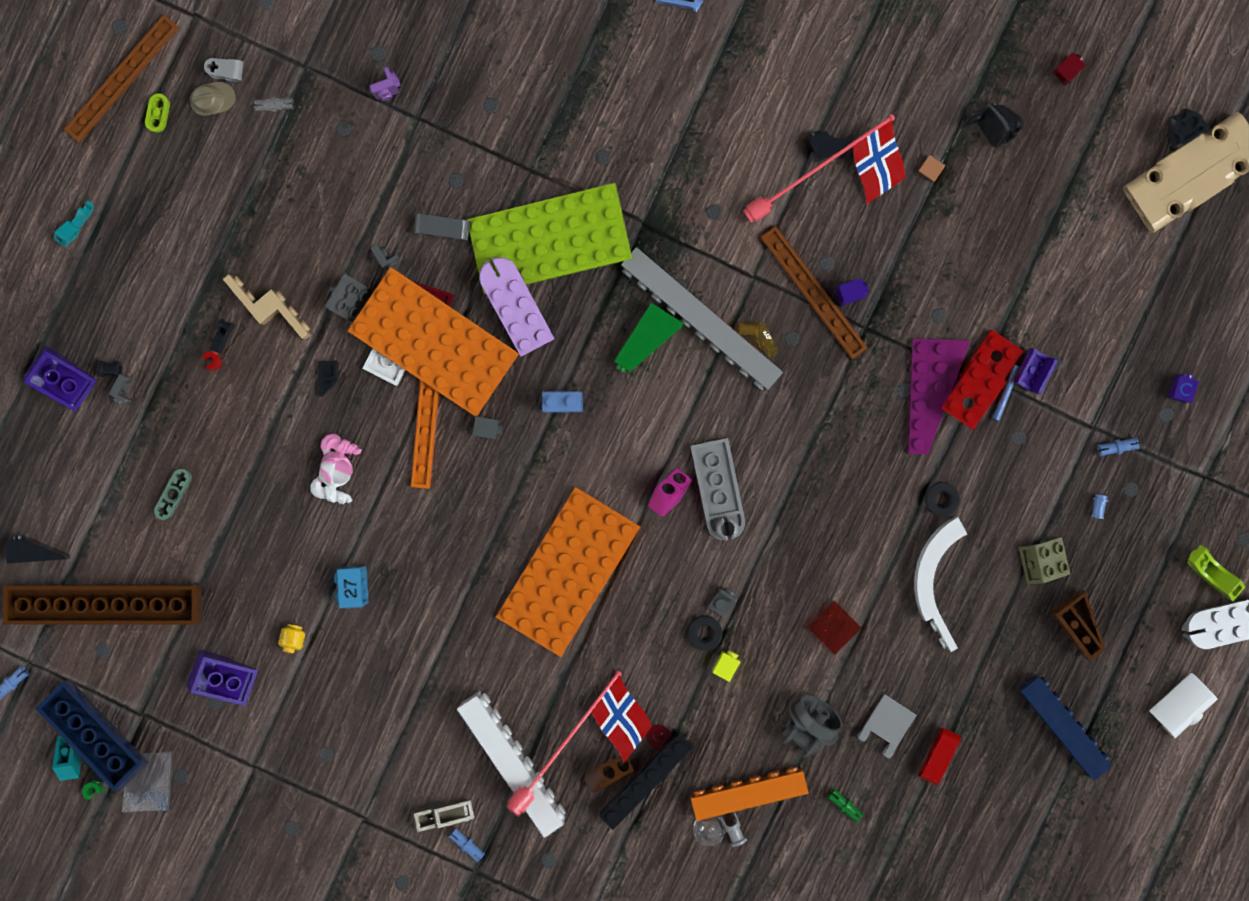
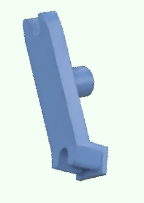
M656 0V3L690 9L695 12L703 5L702 0H695L694 2Z

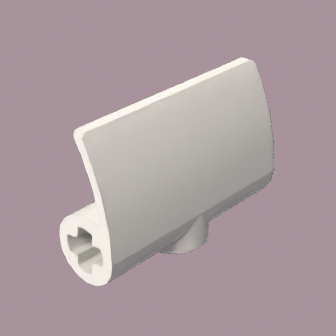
M1189 673L1149 712L1173 738H1176L1189 725L1192 726L1202 719L1203 713L1218 699L1193 673Z

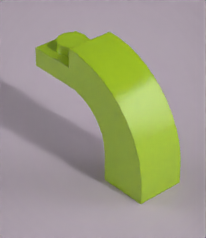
M1200 545L1191 552L1187 562L1188 565L1221 594L1234 601L1244 590L1245 585L1243 582L1216 562L1205 547Z

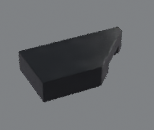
M318 361L319 397H323L339 381V361Z

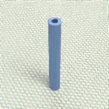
M1014 365L1011 369L992 419L1000 421L1014 385L1013 381L1020 369L1017 365Z

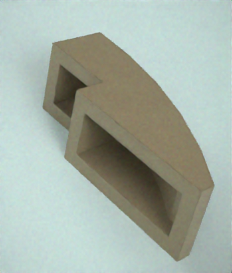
M471 800L451 802L411 811L416 832L432 828L438 829L475 819Z

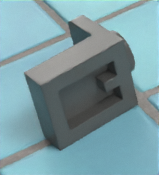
M377 244L371 247L372 252L384 270L387 268L389 270L390 267L395 268L398 265V261L401 260L398 255L387 260L389 254L384 247L380 248Z
M119 374L109 395L114 397L113 400L122 405L132 402V399L123 395L131 386V377L125 374Z
M720 587L708 607L722 617H725L733 603L737 601V598L734 597L736 593L727 587L725 590Z

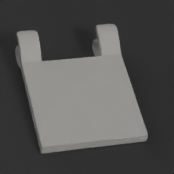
M884 694L863 728L857 734V738L864 742L868 738L870 731L889 742L882 754L887 758H891L917 715Z

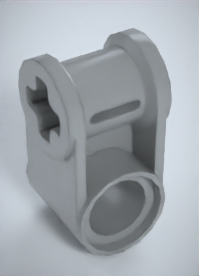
M210 58L206 60L204 70L214 79L242 82L243 61ZM216 65L218 69H215L213 72L211 68H214Z

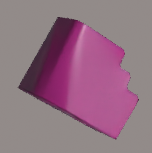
M676 468L655 488L648 505L649 508L657 514L665 516L681 501L692 479ZM675 473L680 475L679 480H681L683 484H679L674 481L673 475ZM666 483L672 484L675 487L673 494H667L662 490Z

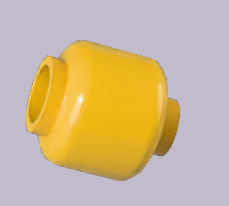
M287 624V627L281 629L278 645L283 647L284 652L294 654L295 650L299 651L302 649L305 639V632L302 631V627Z

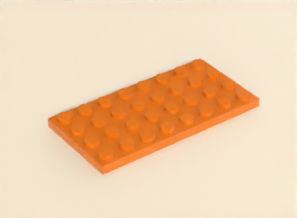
M392 267L389 268L348 329V332L475 417L478 416L519 355L518 352Z
M575 487L496 618L561 657L641 526Z

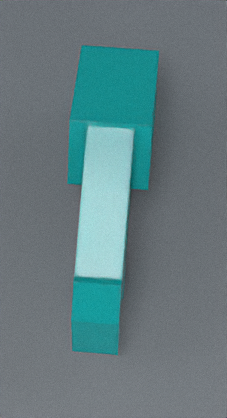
M87 201L83 209L80 207L72 222L66 221L54 232V240L65 248L76 239L81 230L80 228L91 216L94 205Z

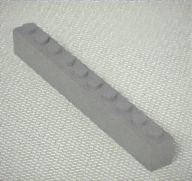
M636 247L632 252L633 259L622 263L621 267L624 268L622 272L630 279L632 276L637 279V285L644 291L647 289L653 293L651 297L658 303L664 302L667 305L666 310L672 315L678 314L682 318L681 322L686 327L690 328L692 326L696 330L695 334L703 341L707 339L714 351L717 353L721 351L725 354L726 357L724 359L732 366L734 364L739 366L741 374L746 378L752 377L755 380L753 384L760 390H769L783 372Z

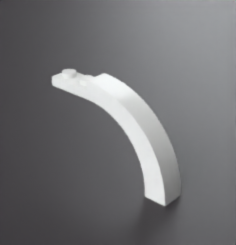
M956 516L941 525L928 539L917 561L914 577V592L919 612L923 620L928 621L932 619L930 625L934 632H939L941 636L939 638L940 644L950 652L956 650L957 646L936 607L933 581L937 565L943 554L954 542L967 535L960 519Z

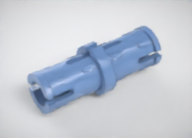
M1137 437L1122 441L1117 439L1112 443L1098 444V450L1106 449L1098 453L1102 457L1114 453L1119 455L1124 451L1138 450L1139 444H1131L1139 441Z
M20 666L11 676L3 679L4 682L0 685V700L8 692L15 690L18 687L17 684L29 675L27 670L20 675L26 668Z
M457 828L448 837L461 848L462 852L465 851L476 862L485 854L473 843L471 838L468 839Z

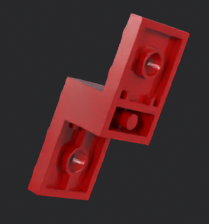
M990 330L958 376L960 378L959 382L945 400L941 409L971 430H974L1006 384L1004 379L1023 353V350L994 330ZM993 351H998L1001 354V359L998 362L993 361L991 358ZM965 398H970L973 401V405L969 409L963 406Z

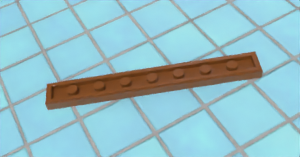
M163 14L63 130L80 143L180 28Z
M774 226L762 235L760 239L849 357L853 360L868 347L779 229Z

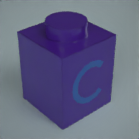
M1182 373V376H1174L1168 398L1186 404L1192 403L1199 381L1194 380V376Z

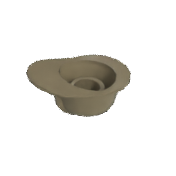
M224 82L201 85L195 88L190 96L192 110L202 116L225 112L235 102L233 88Z

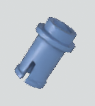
M1096 494L1095 498H1093L1094 506L1091 517L1104 519L1106 502L1109 500H1107L1105 495Z

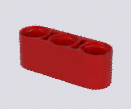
M942 727L919 771V777L934 785H938L960 743L961 736Z

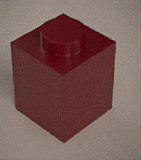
M1072 52L1052 73L1066 86L1081 72L1086 64L1083 63L1084 59L1080 55Z

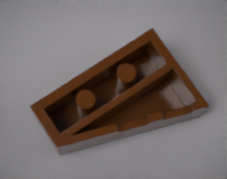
M1079 590L1050 612L1085 659L1091 661L1106 650L1099 627L1094 618L1093 609H1091L1087 591Z

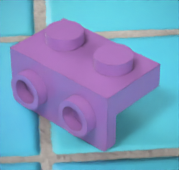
M388 67L384 68L388 79L370 85V89L377 100L387 101L392 98V95L399 93L398 87L401 85L398 77Z

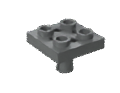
M344 273L340 282L332 285L330 288L331 297L325 307L353 323L373 290Z

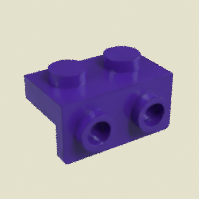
M1030 348L1013 382L1029 392L1040 395L1045 389L1046 383L1058 361L1034 348Z

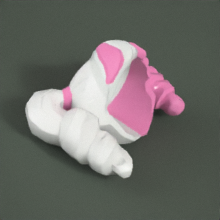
M328 434L321 441L320 447L324 456L321 461L319 476L311 483V492L315 497L326 499L332 503L352 502L351 496L336 490V488L346 484L353 472L352 465L345 454L358 455L362 449L346 439L342 440L336 434Z

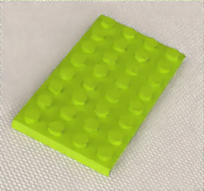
M615 183L467 219V221H470L469 231L479 273L486 260H489L495 274L499 276L500 273L491 257H505L515 264L526 285L633 259Z

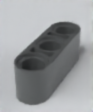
M415 214L413 233L468 241L470 221Z

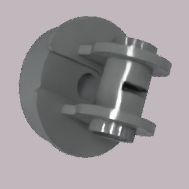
M804 695L799 701H794L790 705L789 712L792 719L782 729L781 743L786 745L789 741H792L794 744H797L803 749L801 756L807 759L810 755H815L822 744L833 745L838 741V733L842 730L843 723L837 712L829 704L816 696Z

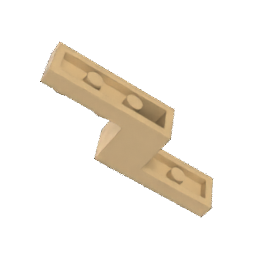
M227 275L223 279L259 324L265 325L280 312L302 339L306 340L311 336L309 332L310 327L305 321L302 320L300 322L296 317L298 315L297 311L292 306L288 307L284 302L286 298L280 291L276 292L271 289L258 301L254 302L256 298L250 291L246 292L242 287L244 283L239 277Z

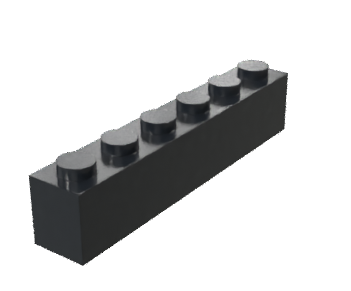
M679 730L600 811L599 817L614 830L694 748L693 743Z

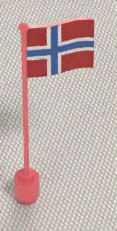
M889 114L887 119L769 200L767 197L762 198V196H759L746 205L743 212L751 223L757 222L772 212L770 210L772 207L771 202L851 147L853 148L855 165L864 187L866 205L905 179L904 163L895 141L892 123L895 119L894 115Z
M615 671V676L530 786H524L523 788L519 786L506 806L517 816L525 812L535 799L532 796L534 793L532 788L590 713H592L600 729L615 746L623 763H625L652 726L646 713L629 694L620 678L622 675L620 671Z

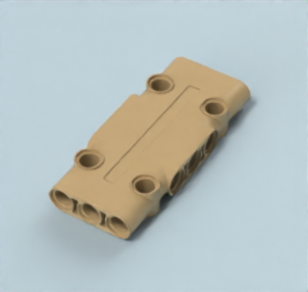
M1236 112L1207 132L1164 157L1154 167L1123 186L1125 195L1150 232L1155 233L1174 219L1182 216L1185 212L1193 210L1249 171V124L1241 113ZM1215 131H1218L1220 134L1219 140L1214 136ZM1236 163L1241 167L1240 172L1235 169ZM1150 173L1155 175V182L1150 181ZM1171 205L1176 208L1175 215L1170 212Z

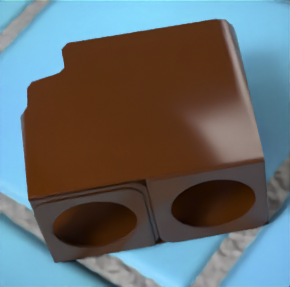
M621 756L612 759L613 761L610 760L584 776V780L591 792L600 791L632 773L634 770L629 760L627 759L623 763L625 767L624 772L619 770L617 766L618 760L622 759ZM605 766H611L614 769L615 776L612 779L604 776L603 768Z

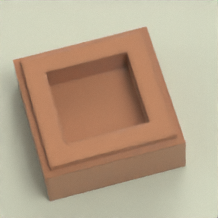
M929 155L918 172L934 183L945 165Z

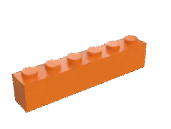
M798 766L787 768L785 772H770L765 777L756 775L750 777L748 781L736 780L728 786L720 784L713 786L711 790H696L694 794L690 795L696 821L809 794L803 770L798 768Z

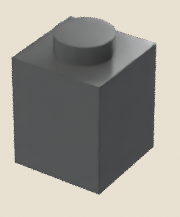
M476 416L473 435L497 439V436H501L502 425L499 424L500 420Z

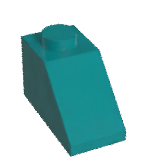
M57 736L52 769L60 781L77 779L80 775L81 757L61 736Z

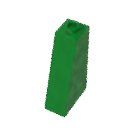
M651 303L615 359L616 368L623 373H626V371L632 372L680 330L684 323Z

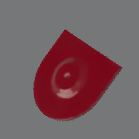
M654 725L647 732V741L658 751L673 734L662 725Z

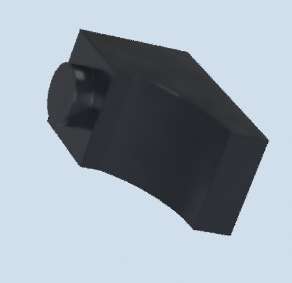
M821 130L815 131L810 134L811 137L807 140L815 162L836 154L852 143L851 137L837 139L830 136L827 130L821 132Z

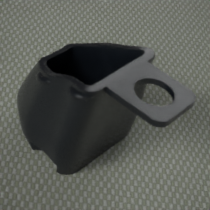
M992 103L987 108L973 113L966 122L967 126L977 122L994 148L1010 142L1024 126L1023 118L1011 110L1009 106Z
M1184 108L1179 114L1172 115L1169 118L1166 136L1170 142V150H1176L1208 131L1209 125L1204 121L1200 113Z

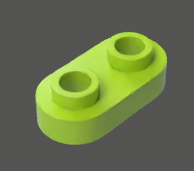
M163 94L151 96L147 108L145 125L154 133L162 132L167 123L170 101ZM162 101L163 106L158 108V103ZM156 120H159L158 126H154Z

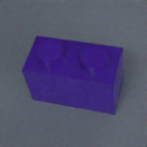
M862 278L835 288L841 307L863 300L868 297L867 293H869L867 283L863 282Z

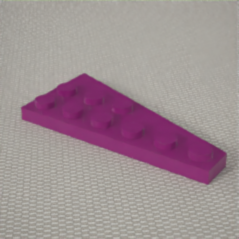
M912 339L908 454H929L944 413L941 406L952 392L971 340Z

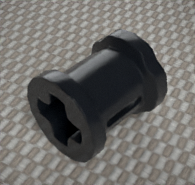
M121 361L116 363L99 362V377L115 376L118 378L119 374L123 372Z

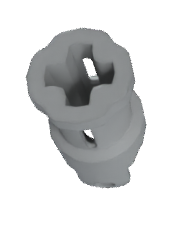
M732 812L734 821L727 825L720 815L722 826L730 837L731 847L745 843L747 839L743 837L736 813Z

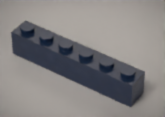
M1034 674L1017 689L1087 776L1095 781L1112 767L1108 762L1110 758L1103 750L1100 752L1097 749L1098 743L1092 736L1088 737L1084 733L1086 728L1080 721L1076 722L1072 718L1073 712L1067 706L1063 707L1060 703L1061 697L1055 691H1050L1048 681L1043 676L1039 677Z

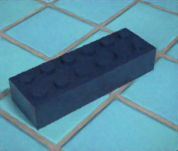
M63 681L35 708L113 792L121 790L149 763L72 681Z

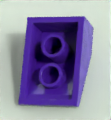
M46 345L24 375V383L75 412L97 381L63 355Z
M199 650L187 682V687L190 693L245 706L258 670L224 656Z

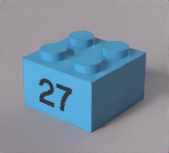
M366 565L344 566L337 569V573L334 574L335 584H338V592H336L335 599L336 604H339V608L363 607L368 604Z

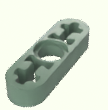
M178 469L173 473L154 509L155 516L158 519L165 520L173 516L192 480L189 470ZM185 473L186 481H181L179 486H182V489L173 485V483L178 484L180 481L178 474ZM171 489H175L178 492V497L175 500L170 499L168 496V492ZM167 502L173 503V506L168 505V507L166 508L168 514H164L162 516V511L160 510V508H165Z

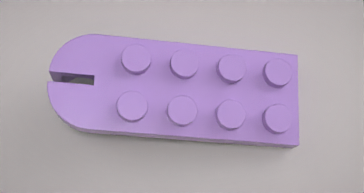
M491 257L500 275L497 276L489 260H486L480 270L479 279L519 355L522 357L554 340V337L515 264L505 257Z

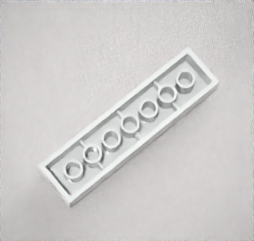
M478 691L463 701L457 710L513 793L519 786L522 788L524 786L529 787L539 772L536 773L534 771L531 759L523 755L521 752L523 750L522 746L511 737L512 732L510 728L502 724L500 721L501 715L496 709H492L489 704L491 701L486 693L482 694L481 691ZM541 777L532 788L534 792L532 796L535 799L528 806L526 812L545 838L564 825V814L566 812L560 803L557 805L553 799L555 798L554 793L550 788L546 789L543 784L544 779Z

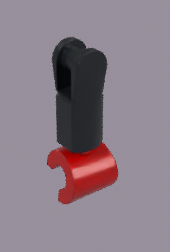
M225 319L220 320L209 348L212 351L203 354L201 357L206 360L213 359L212 364L206 366L207 370L217 371L221 368L222 359L218 354H222L234 328V323H227ZM222 329L226 330L225 335H221Z

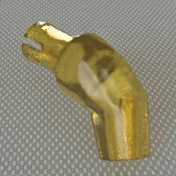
M739 322V335L754 336L759 347L768 358L777 355L778 348L764 323L746 324Z

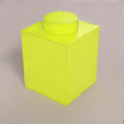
M730 650L728 652L722 651L712 672L730 682L741 662L738 659L739 655Z

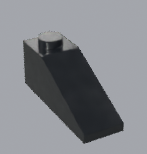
M24 535L12 536L11 540H5L7 564L70 558V554L32 538L24 539Z

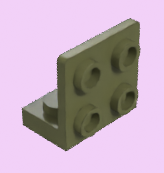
M1061 537L1040 544L1019 547L1027 584L1046 583L1070 575Z

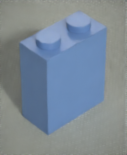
M542 392V411L583 412V393Z

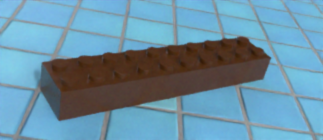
M9 584L3 586V625H196L202 622V584Z

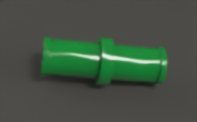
M835 788L830 791L832 794H828L827 798L839 807L840 812L846 813L855 823L860 821L861 819L858 817L862 818L863 812L858 810L849 798L846 799Z

